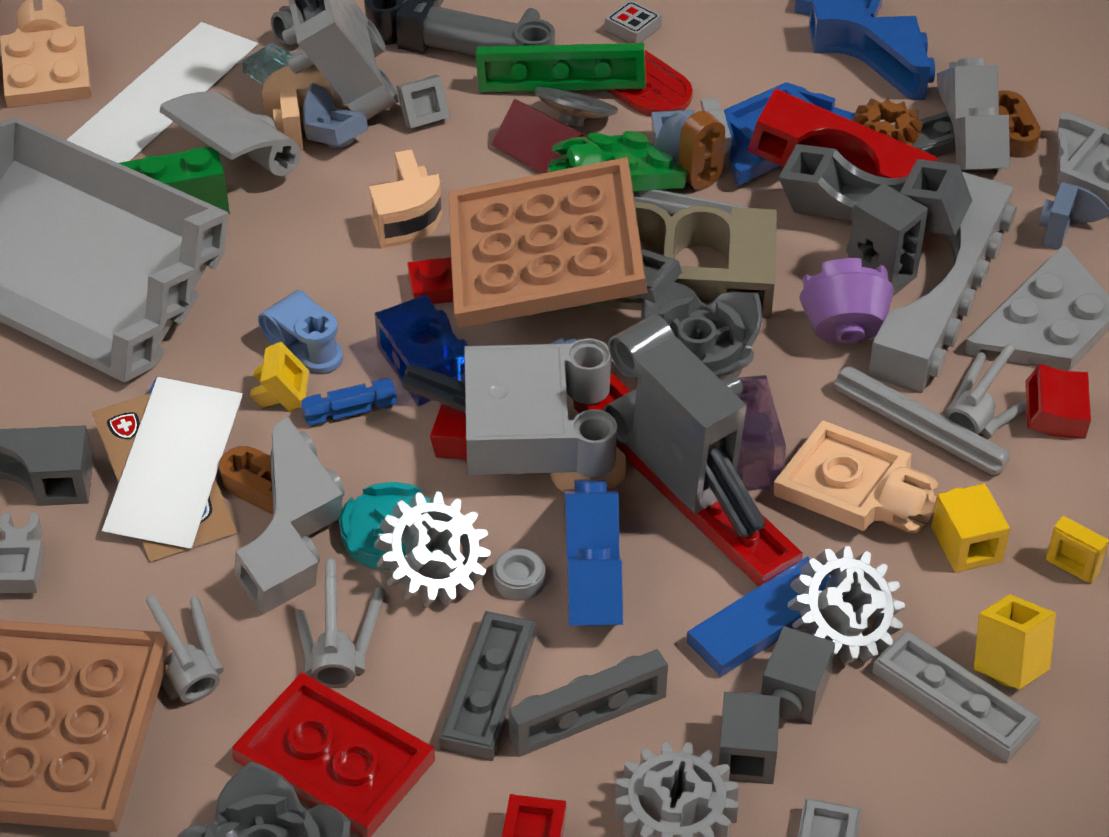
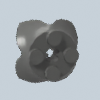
M673 282L656 303L643 299L641 319L644 320L652 315L662 317L671 327L674 335L720 380L730 375L739 376L742 369L753 361L754 352L751 347L759 334L762 323L761 303L758 293L729 292L721 294L710 304H704L692 289L683 284Z
M250 761L225 784L217 798L213 822L209 825H192L180 832L177 837H349L351 823L335 807L320 804L310 809L304 808L300 804L294 787L282 775L263 765Z

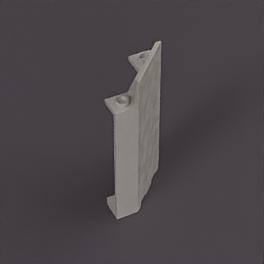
M16 117L0 122V322L125 383L156 367L165 352L163 348L159 347L173 322L181 326L200 295L197 291L193 290L206 267L215 270L224 255L229 212Z

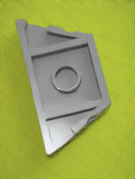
M1062 111L1057 127V184L1060 185L1061 182L1085 188L1097 195L1109 206V129Z
M1062 246L967 339L964 353L976 357L981 349L1002 352L1005 346L1011 343L1015 346V350L1008 360L1010 363L1022 365L1043 364L1060 370L1070 371L1109 331V294L1069 248Z

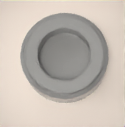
M512 549L504 552L496 559L493 566L494 586L499 594L511 600L521 601L535 597L542 591L545 585V564L542 558L535 552L527 549Z

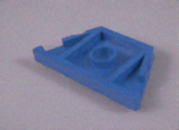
M788 82L724 109L732 137L730 167L735 183L741 185L781 166L747 151L757 120L775 88L849 120H853L855 113L835 107V98L821 93H812L803 87Z

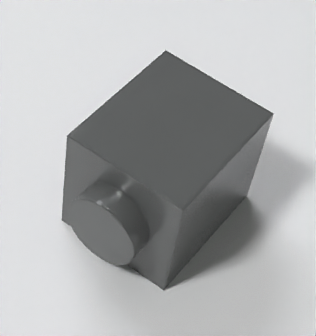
M783 626L764 671L761 688L762 695L780 696L779 717L796 719L812 724L831 676L836 642Z
M724 691L718 765L728 764L730 767L729 780L773 784L778 749L780 696L762 695L752 691L742 693Z

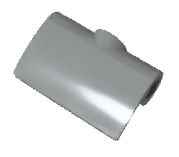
M208 91L185 94L168 100L160 106V113L228 159L233 160L247 153L253 161L277 176L288 175L297 167L300 161L301 149L299 144L277 130L270 116L253 114L222 93Z

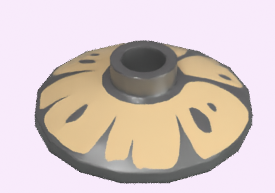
M536 87L535 94L544 103L560 112L558 120L566 124L582 127L585 118L608 117L617 114L618 108L614 105L585 95L546 87Z

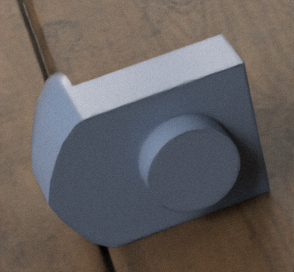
M316 83L310 84L302 111L307 140L326 143L331 148H340L351 144L354 137L368 130L364 113L336 108L333 99L325 89Z
M694 110L652 112L651 128L655 147L671 154L675 162H679L681 128L685 121L695 113Z
M1061 182L1055 200L1046 199L1042 210L1039 226L1047 227L1043 246L1060 249L1070 222L1088 223L1104 219L1109 216V208L1091 191L1080 186Z

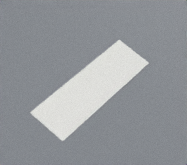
M199 23L71 135L67 141L117 163L130 161L173 122L159 112L162 103L185 94L206 92L259 43L206 23Z

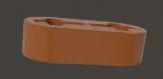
M1008 90L998 91L999 115H1009L1010 156L1025 158L1033 155L1038 148L1041 129L1030 107L1020 94Z
M705 110L691 115L685 121L680 132L679 165L688 171L686 181L697 190L708 188L719 178L724 160L725 126L709 111Z
M238 446L225 452L219 462L224 489L238 498L273 514L270 455L249 446Z

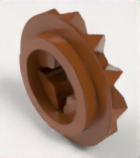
M888 97L884 102L871 98L867 105H858L852 120L911 146L918 141L923 124L918 120V111L907 109L905 102L891 103Z

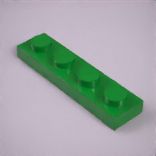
M645 43L477 47L475 54L479 92L535 91L536 87L559 90L645 89L646 87Z

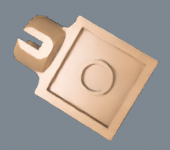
M34 0L24 1L16 14L17 30L15 33L0 36L4 96L7 108L92 98L84 26H68L65 9L56 0H42L43 10L35 11Z
M822 420L774 481V496L862 531H865L874 521H884L887 525L905 532L918 533L925 526V524L920 522L928 523L935 509L937 496L934 494L933 489H937L938 482L930 475L911 468L912 453Z

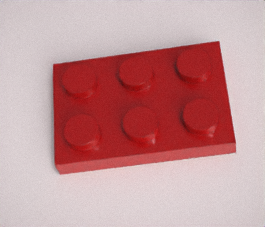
M302 672L232 746L235 762L245 766L250 761H253L282 775L294 787L299 800L311 807L320 804L335 807L350 820V830L361 837H371L435 761V747Z

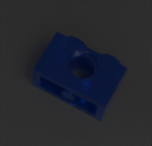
M427 295L375 313L377 347L401 383L409 365H419L465 383V346H468L464 339L458 340L452 331L446 313L442 309L437 310ZM408 391L417 406L433 401Z

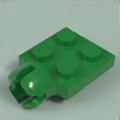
M625 131L623 135L614 136L590 133L588 137H575L560 141L551 149L558 155H562V158L552 159L550 164L547 165L548 172L627 157L633 191L684 188L688 175L687 170L673 161L671 154L657 149L648 142L647 136L635 131Z

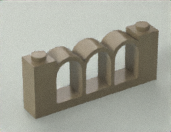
M635 202L640 242L649 243L657 247L663 256L675 259L682 249L703 245L720 251L726 257L728 269L680 266L682 273L674 281L675 283L683 284L692 289L704 304H710L721 294L729 292L758 293L762 317H772L775 287L777 210L731 207L730 215L715 207L690 206L676 212L671 217L666 210L655 204ZM629 296L582 306L642 310L643 299Z

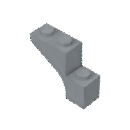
M985 58L958 59V62L949 63V69L937 73V88L952 121L956 144V164L960 165L962 171L1010 168L1009 115H999L998 65H985Z
M288 417L277 422L272 429L270 459L274 517L267 529L258 538L238 549L235 555V577L262 615L316 586L320 556L308 535L339 519L342 500L345 495L343 484L336 472L332 469L326 470L317 458V450L310 436L305 431L298 432Z

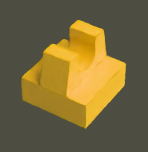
M280 341L265 348L263 364L254 368L253 376L261 385L251 389L250 397L261 408L281 403L288 411H292L301 407V400L306 397L309 370Z

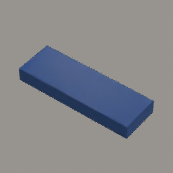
M807 556L687 631V644L722 677L775 643L780 636L783 626L794 629L792 624L801 617L800 611L788 608V602L797 595H800L790 587V584L798 576L803 575L800 568L810 558ZM827 575L822 579L818 588L819 591L826 589V583L831 580V577Z

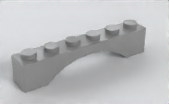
M962 172L972 198V203L956 235L944 234L950 245L955 265L946 278L929 294L907 306L888 312L873 341L868 376L919 393H923L931 376L937 378L940 376L947 356V350H944L946 345L951 347L955 345L962 324V320L959 318L960 316H969L976 296V290L973 289L975 286L983 287L990 267V262L987 260L988 258L996 260L1004 236L1001 231L1009 232L1014 222L1017 206L1010 205L1014 186Z

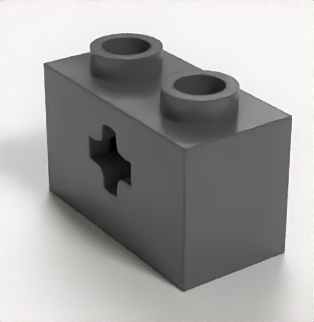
M884 183L870 194L861 196L852 208L851 236L846 247L848 258H861L862 267L875 269L880 264L883 265L888 272V281L894 287L893 296L917 277L928 208Z

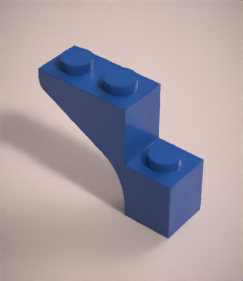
M811 0L808 29L814 53H840L858 58L908 99H926L928 83H933L935 79V62L933 57L927 56L926 32H920L916 16L872 17L870 9H864L862 0Z
M574 480L575 490H564L569 626L623 625L622 559L620 558L619 493L615 489H607V482L605 480Z

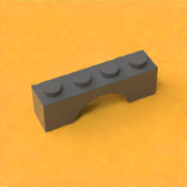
M796 144L778 177L792 209L796 213L853 221L851 219V211L856 201L861 196L870 194L884 183L928 208L924 231L954 236L972 203L959 164L917 159L909 175L901 178H884L869 174L855 167L836 149Z
M86 425L0 429V479L11 480L26 487L34 496L38 506L89 503L94 459Z

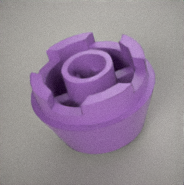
M840 258L822 263V272L815 276L805 274L803 277V290L800 293L799 299L819 338L832 343H856L871 339L878 334L889 312L894 287L888 281V272L883 265L880 264L878 268L872 269L862 267L861 258Z

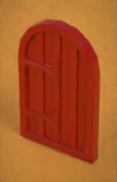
M645 50V89H606L634 110L650 116L652 112L685 110L693 98L691 82L647 50Z

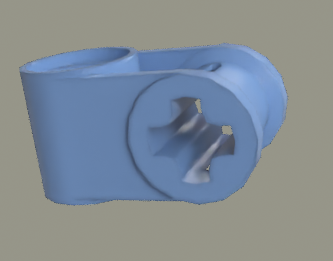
M296 290L258 315V323L266 339L272 345L281 341L302 362L309 372L316 374L329 373L341 365L343 352L341 346L335 340L338 331L337 319L332 313L327 312L312 301L305 292Z

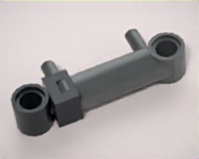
M364 0L365 16L375 25L384 44L397 43L398 49L425 54L428 47H434L476 57L477 47L555 45V29L553 25L540 19V13L534 8H528L520 21L514 23L440 7L444 0Z

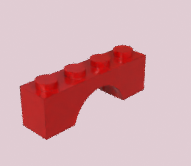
M776 88L757 120L747 150L784 167L796 144L836 149L855 167L869 174L884 178H901L909 175L917 159L936 161L938 158Z

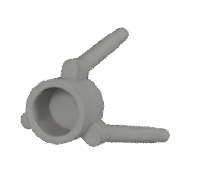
M1010 343L1005 346L977 386L971 390L986 359L984 353L977 354L953 402L944 411L946 418L978 435L981 433L985 438L989 439L999 427L1026 412L1025 399L994 418L996 403L994 398L987 392L1014 352L1015 346Z
M331 558L325 563V632L318 637L316 643L313 641L305 611L297 610L295 616L305 655V674L329 688H338L353 682L355 674H363L365 672V655L382 606L385 590L383 587L375 589L355 647L346 633L337 631L336 561Z
M148 595L146 603L173 650L166 659L168 667L166 672L164 671L161 685L170 700L180 697L184 702H195L207 697L219 685V675L224 669L215 655L200 599L198 597L190 599L192 616L201 649H196L194 645L183 644L154 595Z

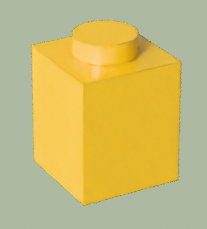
M986 484L966 488L958 487L937 494L931 528L954 572L1003 562L1010 527Z
M1011 594L981 611L978 616L974 670L994 678L1003 686L1014 687L1019 690L1050 670L1056 612Z

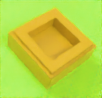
M1062 516L1053 527L1045 560L1092 584L1100 574L1109 539Z

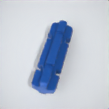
M384 378L372 381V386L367 388L366 384L363 383L327 392V397L321 398V394L307 396L301 400L303 417L307 425L312 426L327 422L326 417L332 416L333 420L371 412V406L377 405L378 410L392 407L397 403L396 389L391 379Z

